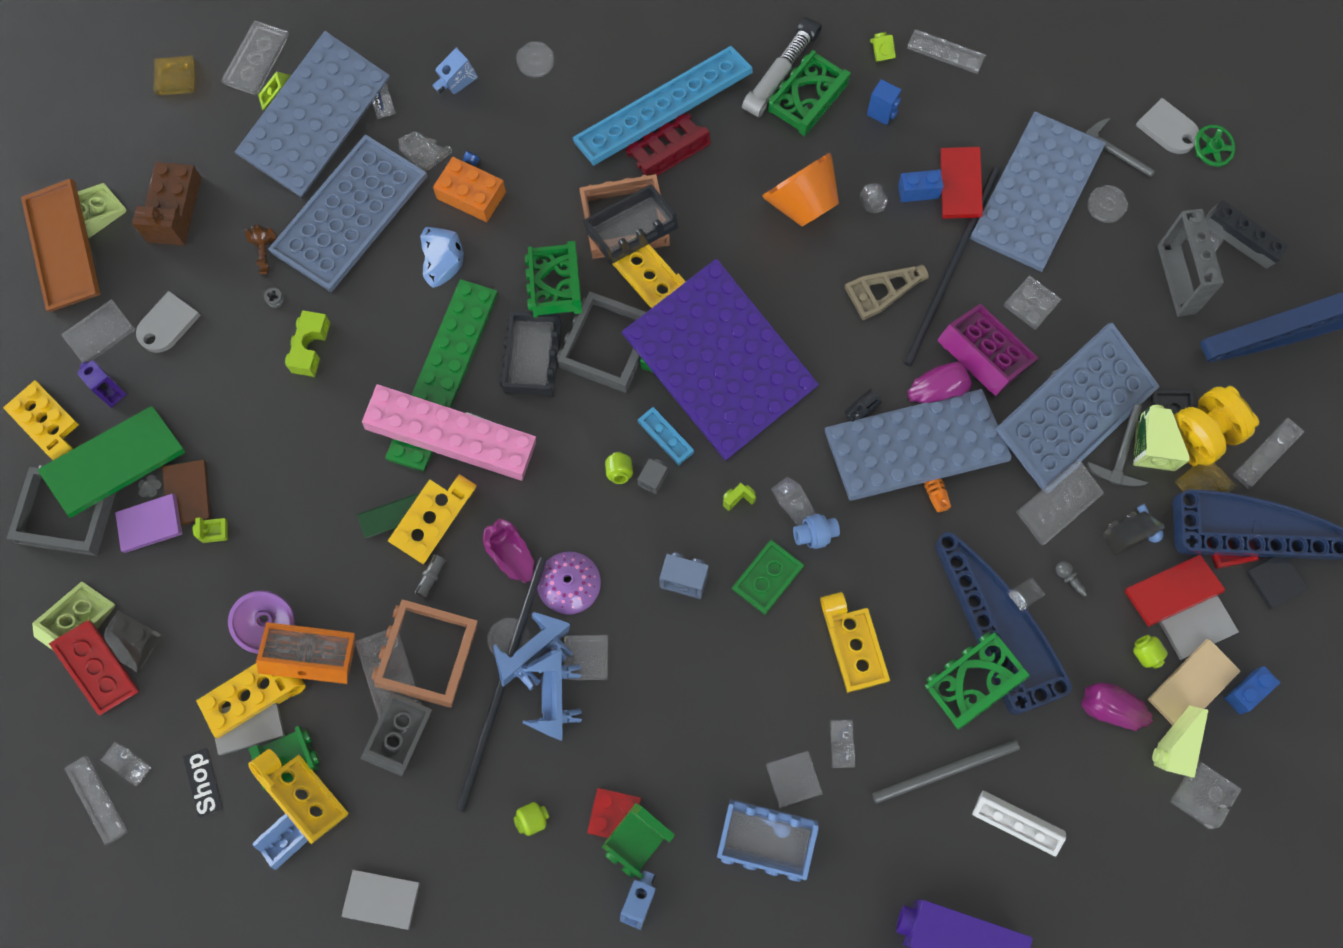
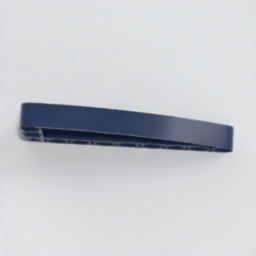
M1343 292L1202 340L1200 346L1207 362L1253 354L1343 329Z
M1190 489L1177 494L1173 498L1174 545L1176 550L1182 554L1343 560V528L1307 512L1254 497L1207 490ZM1184 497L1189 500V505L1185 504ZM1185 517L1190 521V526L1186 525ZM1207 539L1212 543V548L1208 547ZM1228 540L1232 542L1233 549L1228 546ZM1249 541L1253 543L1254 549L1250 548ZM1271 542L1274 544L1275 550L1271 548ZM1292 543L1295 545V551L1292 549ZM1313 544L1316 546V551L1313 549Z
M950 532L943 533L937 540L935 548L977 643H981L979 639L986 633L990 632L993 634L996 632L1031 675L1002 697L1008 711L1014 715H1020L1068 695L1072 686L1063 666L1045 635L1018 597L998 574L960 538ZM942 540L949 541L951 548L944 547ZM951 560H957L960 563V567L952 566ZM959 580H967L969 587H963ZM968 599H975L977 601L978 606L972 607L969 604ZM983 618L986 621V627L980 626L977 619ZM989 646L985 650V654L990 657L994 652L995 659L993 663H996V658H1001V650L997 646ZM1006 656L1004 667L1014 674L1019 672L1008 656ZM998 672L993 675L996 685L1001 683L1000 678H995L1000 674ZM1055 683H1059L1062 686V693H1058L1055 690ZM1035 691L1042 693V701L1035 698ZM1021 701L1023 705L1017 707L1015 702Z

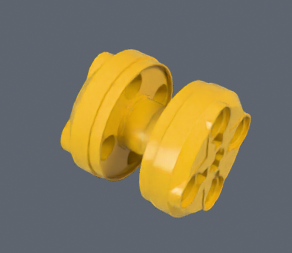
M1227 386L1226 388L1214 387L1199 399L1198 408L1187 407L1174 414L1175 421L1190 457L1188 463L1192 466H1197L1198 464L1209 466L1225 454L1226 444L1234 446L1243 443L1254 434L1255 427L1259 425L1257 416L1252 412L1239 392L1232 386Z

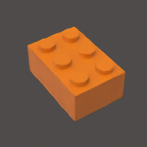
M455 157L451 158L433 186L438 200L485 222H488L506 193L502 179Z

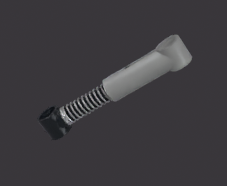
M806 16L803 17L798 25L796 36L782 56L776 58L753 92L750 91L743 101L742 109L757 117H761L768 105L769 98L772 94H775L792 70V65L802 53L807 43L814 42L818 38L822 29L821 24Z

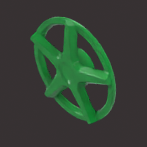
M1218 125L1203 127L1197 132L1195 137L1196 156L1211 166L1221 167L1232 160L1235 153V142L1232 135L1225 128ZM1209 128H1217L1213 138L1207 136L1204 131ZM1222 132L1227 134L1232 145L1224 144L1221 138ZM1200 137L1207 143V146L1202 150L1199 147ZM1220 151H1232L1230 157L1222 162ZM1213 153L1216 162L1208 160L1204 155Z

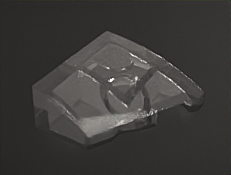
M415 131L399 138L400 152L412 164L425 172L439 164L452 152L451 147H441L436 144V140L425 138L422 134Z

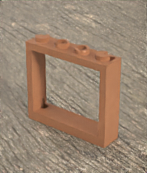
M656 174L643 175L638 178H625L615 182L607 181L598 185L590 184L589 186L579 188L585 219L590 217L588 201L633 194L651 184L660 194ZM656 208L658 219L661 223L666 222L665 217ZM667 234L649 245L652 248L669 246L670 236ZM588 235L592 258L605 257ZM636 235L627 236V237H622V238H625L626 241L629 242V241H630L631 239H633ZM621 238L605 240L604 242L612 251L619 247L618 241Z
M402 599L400 606H395L393 612L395 621L393 626L389 625L386 633L388 642L386 646L381 647L379 653L381 662L379 667L375 666L371 679L374 680V685L377 688L452 708L478 621ZM406 611L466 627L445 695L384 678Z

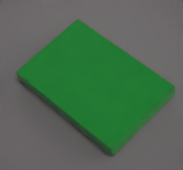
M770 540L733 585L732 590L766 615L803 569L804 564L773 540Z

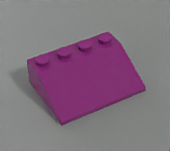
M981 303L949 324L937 340L995 396L1005 390L1039 359Z

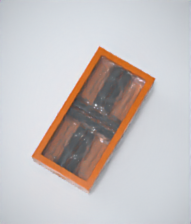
M266 622L256 659L258 674L347 684L355 649V633Z

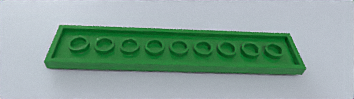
M459 280L411 396L452 408L497 298V290ZM393 439L385 458L387 461L425 472L433 452Z

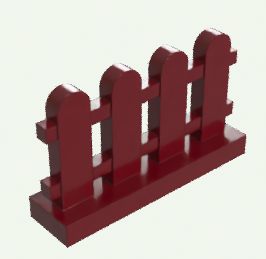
M683 113L674 119L675 122L672 124L668 122L659 127V131L655 134L651 132L645 135L640 143L635 141L628 145L626 154L628 157L632 155L638 162L636 165L639 169H642L643 175L656 174V176H659L710 145V133L706 127L702 128L700 125L696 127L691 121L692 116L689 113L687 115ZM680 127L685 134L680 136L675 129ZM663 136L669 142L666 146L659 140ZM648 146L654 153L648 155L643 148Z

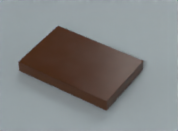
M203 459L162 467L164 496L176 495L181 525L195 523V518L201 517L203 520H211L206 461Z

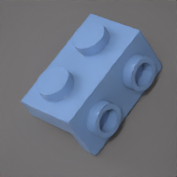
M285 813L253 842V846L263 854L270 867L276 870L308 840Z

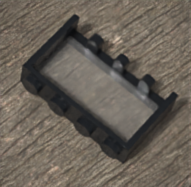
M652 184L583 220L586 234L590 236L604 254L610 265L678 229L675 211Z
M511 311V317L507 319V331L509 333L508 337H505L504 340L506 356L502 357V368H504V371L499 378V385L503 388L505 394H535L554 397L558 364L556 358L559 352L562 321L559 314L538 315V317L534 318L533 312Z

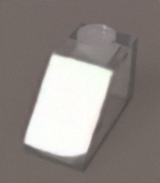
M785 477L771 488L778 503L798 526L802 525L803 519H806L807 516L816 514L801 485L789 477Z

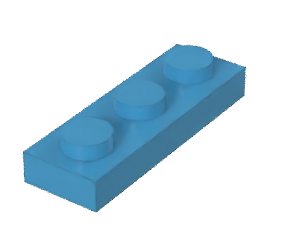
M654 407L638 419V423L678 466L694 453V449Z

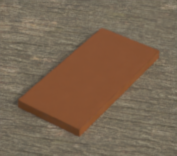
M67 179L22 196V205L46 311L52 312L101 295L75 180Z

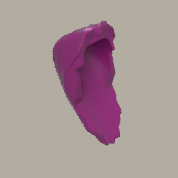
M952 362L944 364L915 379L912 388L907 391V398L910 399V402L922 404L962 396L970 391L972 381L966 367L962 363Z
M499 519L494 525L486 527L483 534V544L486 552L500 570L505 572L510 579L521 580L523 583L531 581L535 561L525 541L520 536L518 529L511 522Z
M1096 683L1087 686L1085 689V697L1081 705L1089 716L1099 721L1108 722L1133 731H1137L1142 727L1148 728L1154 722L1152 714L1147 711L1145 702L1117 685Z

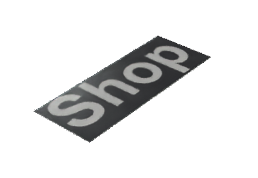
M205 748L183 756L198 818L222 810L207 749Z

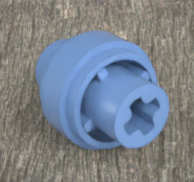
M814 514L803 519L802 525L795 526L793 528V535L797 545L807 544L809 548L818 549L826 547L830 543L831 538L839 536L840 528L836 518L826 519L824 515Z

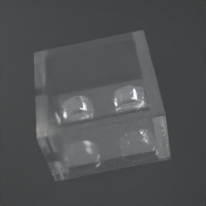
M1201 762L1197 763L1195 778L1185 776L1170 802L1207 828H1220L1230 811L1226 807H1231L1242 789Z

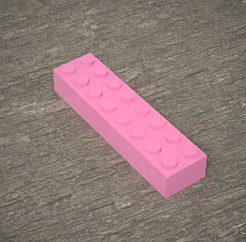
M378 384L362 420L365 430L523 481L536 445V436Z

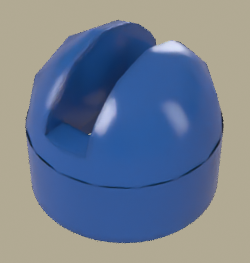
M466 151L463 157V161L472 166H476L480 159L479 156L469 151Z

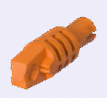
M942 478L924 482V486L936 511L943 512L949 510L951 504Z

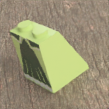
M1152 405L1139 416L1136 425L1133 465L1176 471L1189 462L1190 457L1172 410L1165 409L1161 405Z

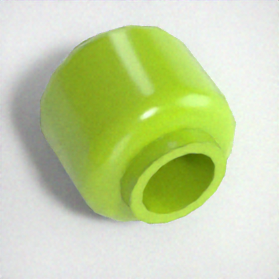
M615 452L606 459L605 469L609 480L616 484H623L632 477L633 467L630 456L622 452Z
M1146 635L1134 643L1133 652L1143 667L1157 669L1164 665L1167 650L1159 638Z
M532 802L517 809L516 816L513 819L520 834L524 833L526 836H531L546 828V819L549 818V815L544 806L540 807L538 803Z

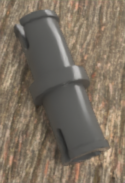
M433 555L426 571H423L421 574L423 577L414 591L416 595L425 599L428 597L434 582H437L439 579L437 576L443 564L446 562L444 558Z

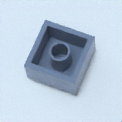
M678 553L666 554L659 578L660 588L701 599L708 577L709 565H706L700 559H693V561L684 559V556Z

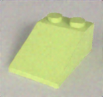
M104 183L78 191L88 238L126 212V208Z
M81 581L32 623L34 637L52 649L48 644L49 642L88 619H91L98 629L115 608V604Z
M1191 705L1187 707L1158 743V747L1154 749L1152 755L1154 766L1169 772L1195 778L1208 710Z

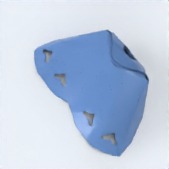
M425 227L420 236L422 250L425 254L423 277L434 288L453 278L459 271L463 263L464 249L457 232L438 227ZM456 243L460 245V250L456 248ZM429 275L435 276L434 282L432 281V278Z

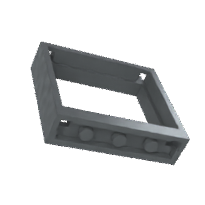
M1203 209L1182 211L1158 244L1177 317L1196 315L1224 283ZM1186 237L1189 240L1201 283L1195 291L1193 290L1181 247ZM1204 277H1209L1210 282H1205Z
M589 291L587 298L584 297L581 302L582 313L575 315L572 323L573 328L571 332H567L564 340L565 346L559 350L556 360H558L560 369L627 393L641 360L640 355L634 348L621 377L571 360L569 356L592 305L637 320L646 312Z
M39 465L38 468L29 467L7 539L21 545L98 556L116 492L96 503L85 542L24 533L42 478L37 469L43 465Z

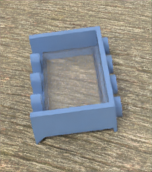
M730 799L717 858H721V862L733 865L734 862L743 864V867L749 870H756V868L764 869L765 873L773 876H778V874L787 875L788 879L800 882L801 879L807 880L819 828L818 821Z

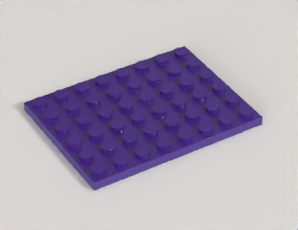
M717 258L622 331L623 336L724 460H727L819 385Z

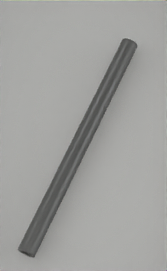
M1014 739L872 793V798L875 804L1018 751L1020 750L1019 744Z

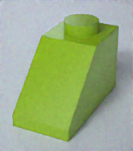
M276 72L258 94L262 110L265 111L291 75Z

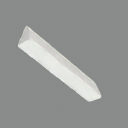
M986 791L981 792L972 813L973 816L1055 857L1066 840V832Z

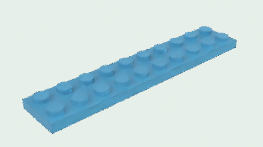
M729 46L573 137V141L594 166L753 73L752 67L732 46Z

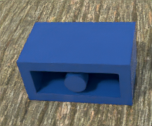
M881 79L871 94L867 116L885 125L889 123L890 119L894 120L899 111L897 108L902 100L900 98L902 89Z
M930 170L901 173L898 183L901 202L939 199L943 190L941 171Z
M1265 666L1253 670L1224 699L1241 715L1251 711L1280 682Z

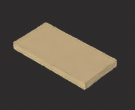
M1206 639L1147 700L1174 725L1189 705L1205 709L1237 676L1240 670L1210 639Z

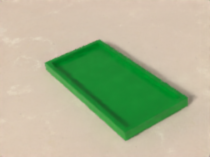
M151 406L37 470L68 517L72 518L185 452L156 410Z

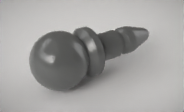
M1067 561L1059 562L1056 566L1057 575L1064 578L1065 583L1070 581V584L1076 588L1078 593L1087 596L1085 587L1075 577L1077 572L1073 571V566Z

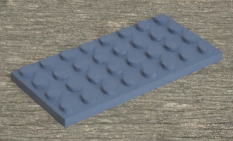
M324 31L235 150V153L303 198L387 83L390 75Z
M1034 112L983 211L982 217H980L973 230L970 240L1042 272L1106 142Z
M365 134L268 250L332 293L427 178V173Z
M1108 323L998 425L995 430L1042 491L1049 493L1131 415L1134 404L1141 405L1160 386L1115 325Z
M982 389L938 402L922 403L857 419L853 422L849 421L825 427V435L849 501L1008 462L1012 457L1006 443L995 430L998 424Z

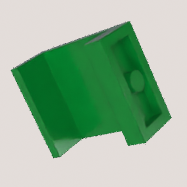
M300 726L295 727L296 732L262 747L255 745L248 748L252 760L267 749L272 750L278 756L281 767L298 755L302 757L313 772L319 770L317 763L320 762L316 750H312L310 745L312 737L309 731ZM290 773L281 775L284 782L288 783L294 780Z
M635 803L603 844L602 848L607 851L605 856L611 862L616 864L619 861L624 866L621 870L629 877L633 878L635 875L642 879L644 876L639 872L663 839L670 842L675 834L642 806Z

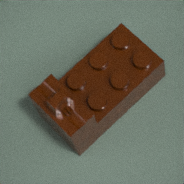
M155 162L144 207L136 206L132 221L133 226L146 242L185 246L201 181V176L194 165Z

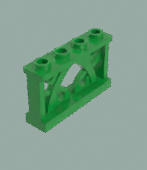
M813 50L809 55L806 54L798 68L795 67L790 78L782 82L779 91L771 95L768 100V112L781 118L798 129L800 134L806 136L849 84L851 73L846 69L838 68ZM816 65L822 69V74L818 75L816 68L814 72H810L811 66ZM826 72L832 75L833 77L825 76ZM807 84H817L816 92L820 99H806L800 102L798 87ZM821 84H824L823 88H828L827 91H822L820 89ZM783 100H787L788 103L785 104V107H791L793 105L794 107L792 109L785 110L780 106V103ZM807 104L813 105L812 109H808ZM797 112L801 119L794 116L793 113Z
M568 241L567 245L539 248L529 246L528 254H525L526 266H529V269H526V279L530 283H527L526 286L528 296L531 295V298H528L527 302L528 309L533 311L534 318L538 317V315L564 312L581 314L582 303L575 241ZM541 259L543 263L539 265L536 263V260ZM552 270H555L560 276L570 277L561 281L556 289L542 281ZM568 286L569 289L565 290L562 287ZM541 297H545V303H539L538 300Z
M990 632L986 633L979 639L981 643L975 648L972 645L961 653L963 657L958 661L955 659L951 660L944 666L946 670L941 674L936 672L927 679L928 683L925 687L957 729L963 728L1031 676L996 632L993 634ZM989 646H997L1001 650V658L997 664L993 663L995 659L994 652L990 657L985 654V650ZM979 653L981 660H970ZM1006 656H1008L1019 672L1014 674L1001 666ZM968 668L991 670L987 677V688L990 694L986 696L982 692L972 689L964 691V678ZM958 669L956 679L949 676ZM996 672L1000 673L995 677L1001 679L999 685L992 684V677ZM944 681H949L951 684L950 688L945 690L955 691L956 695L952 697L942 696L939 692L940 684ZM975 694L977 701L972 704L969 701L970 697L965 699L964 696ZM957 700L962 715L957 717L946 702Z

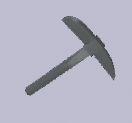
M1110 118L1099 121L1085 133L1106 142L1103 149L1149 177L1154 175V169L1098 136V133L1108 123Z
M1134 404L1114 469L1110 471L1093 463H1086L1088 470L1095 476L1116 485L1142 486L1148 483L1125 476L1122 472L1141 413L1142 406L1140 404Z

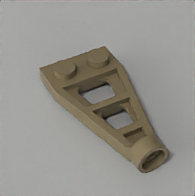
M921 264L916 267L862 276L845 284L844 288L863 321L881 313L916 284L928 279L929 276L927 269ZM903 277L906 285L895 290L890 279ZM880 283L885 284L889 293L881 300H876L869 287Z

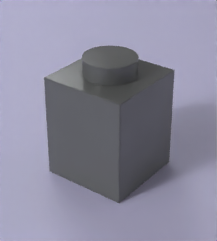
M649 458L637 479L638 486L657 494L668 474L666 464L658 459L652 460Z

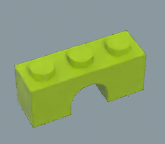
M302 310L301 316L297 318V330L291 338V350L285 359V364L291 373L315 377L320 358L315 351L307 350V346L313 340H326L331 323L326 314Z

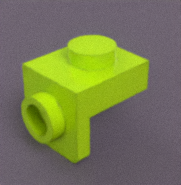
M886 32L875 34V38L870 39V43H873L876 62L896 58L893 35L886 36Z
M740 483L734 490L731 488L723 496V506L730 511L743 497L753 505L756 501V493L750 486H744Z
M201 517L195 518L193 534L202 543L227 541L228 520L226 518L203 520Z

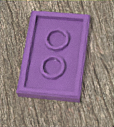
M174 494L115 512L121 552L127 553L182 535L177 498Z

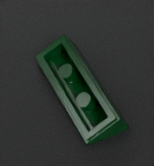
M418 493L357 514L364 537L368 538L397 528L417 499Z

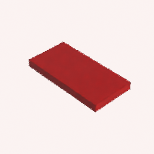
M980 147L941 148V176L943 181L942 219L982 217Z
M1198 555L1130 586L1124 592L1147 626L1150 627L1224 593L1225 588L1202 556Z
M91 619L86 620L48 643L99 716L139 692L138 687Z

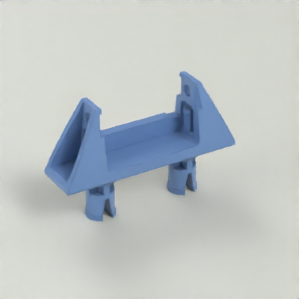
M533 612L532 619L539 625L542 631L515 652L514 656L510 658L495 644L493 650L502 686L504 687L515 677H519L528 689L532 690L533 684L531 681L538 685L540 680L532 672H523L522 668L535 661L549 649L560 650L562 662L566 661L565 655L570 658L573 652L560 640L569 632L570 624Z
M551 650L522 668L523 672L537 671L542 673L543 719L523 720V724L558 740H562L563 723H581L582 721L580 718L571 717L581 714L580 708L562 710V679H579L581 674L571 673V671L579 670L581 666L579 664L562 665L560 650Z

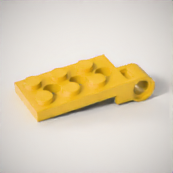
M649 244L613 263L614 267L651 308L686 282L679 273L676 275ZM634 257H639L642 259V263L635 265L631 260ZM650 271L655 274V277L647 279L644 277V274ZM665 286L668 292L661 294L657 291V288Z
M36 380L3 407L52 460L74 449L64 438L79 424ZM36 404V407L29 411L30 406ZM47 415V419L40 423L41 418ZM59 427L58 432L52 435V431Z
M459 474L447 491L429 479L388 542L424 564L477 485ZM445 494L448 498L447 504L439 506L436 503V496ZM428 511H432L436 515V520L431 524L424 521V514ZM415 529L423 531L424 537L421 541L413 540L412 532Z
M842 592L820 597L821 607L847 693L890 682L868 608L847 613V604ZM852 619L856 627L849 630L845 628L844 621ZM854 639L859 640L862 648L858 651L853 650L850 646V641ZM859 660L866 661L868 670L864 672L859 671L856 663Z
M256 663L199 698L196 702L214 738L219 739L275 703L280 704L288 698L301 693L306 688L303 679L258 674ZM268 678L270 681L269 686L266 689H261V681ZM245 690H249V699L242 701L241 694ZM226 702H230L231 709L229 712L223 713L222 706Z
M267 749L249 762L248 765L252 774L311 844L348 816L349 813L313 770L309 769L308 764L300 755L281 767L278 756L272 750ZM290 773L294 780L288 783L284 782L281 775ZM297 790H304L307 792L308 797L304 800L298 799L295 792ZM319 807L322 815L319 817L312 816L310 808Z

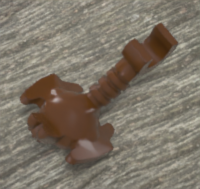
M256 224L251 227L252 231L246 228L245 235L247 242L259 247V260H257V265L260 266L259 275L268 274L266 245L269 242L272 245L277 239V235L271 227L267 229Z

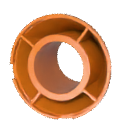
M829 152L819 160L811 163L763 194L764 200L801 227L838 205L839 199L831 153Z

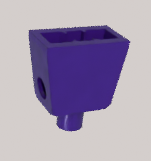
M94 360L85 361L80 365V370L77 373L78 376L110 408L127 395ZM103 382L108 385V388L105 390L100 388Z

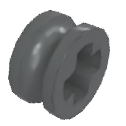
M269 288L264 293V300L270 307L278 308L284 303V296L279 289ZM277 295L278 298L274 299V301L270 299L271 296Z

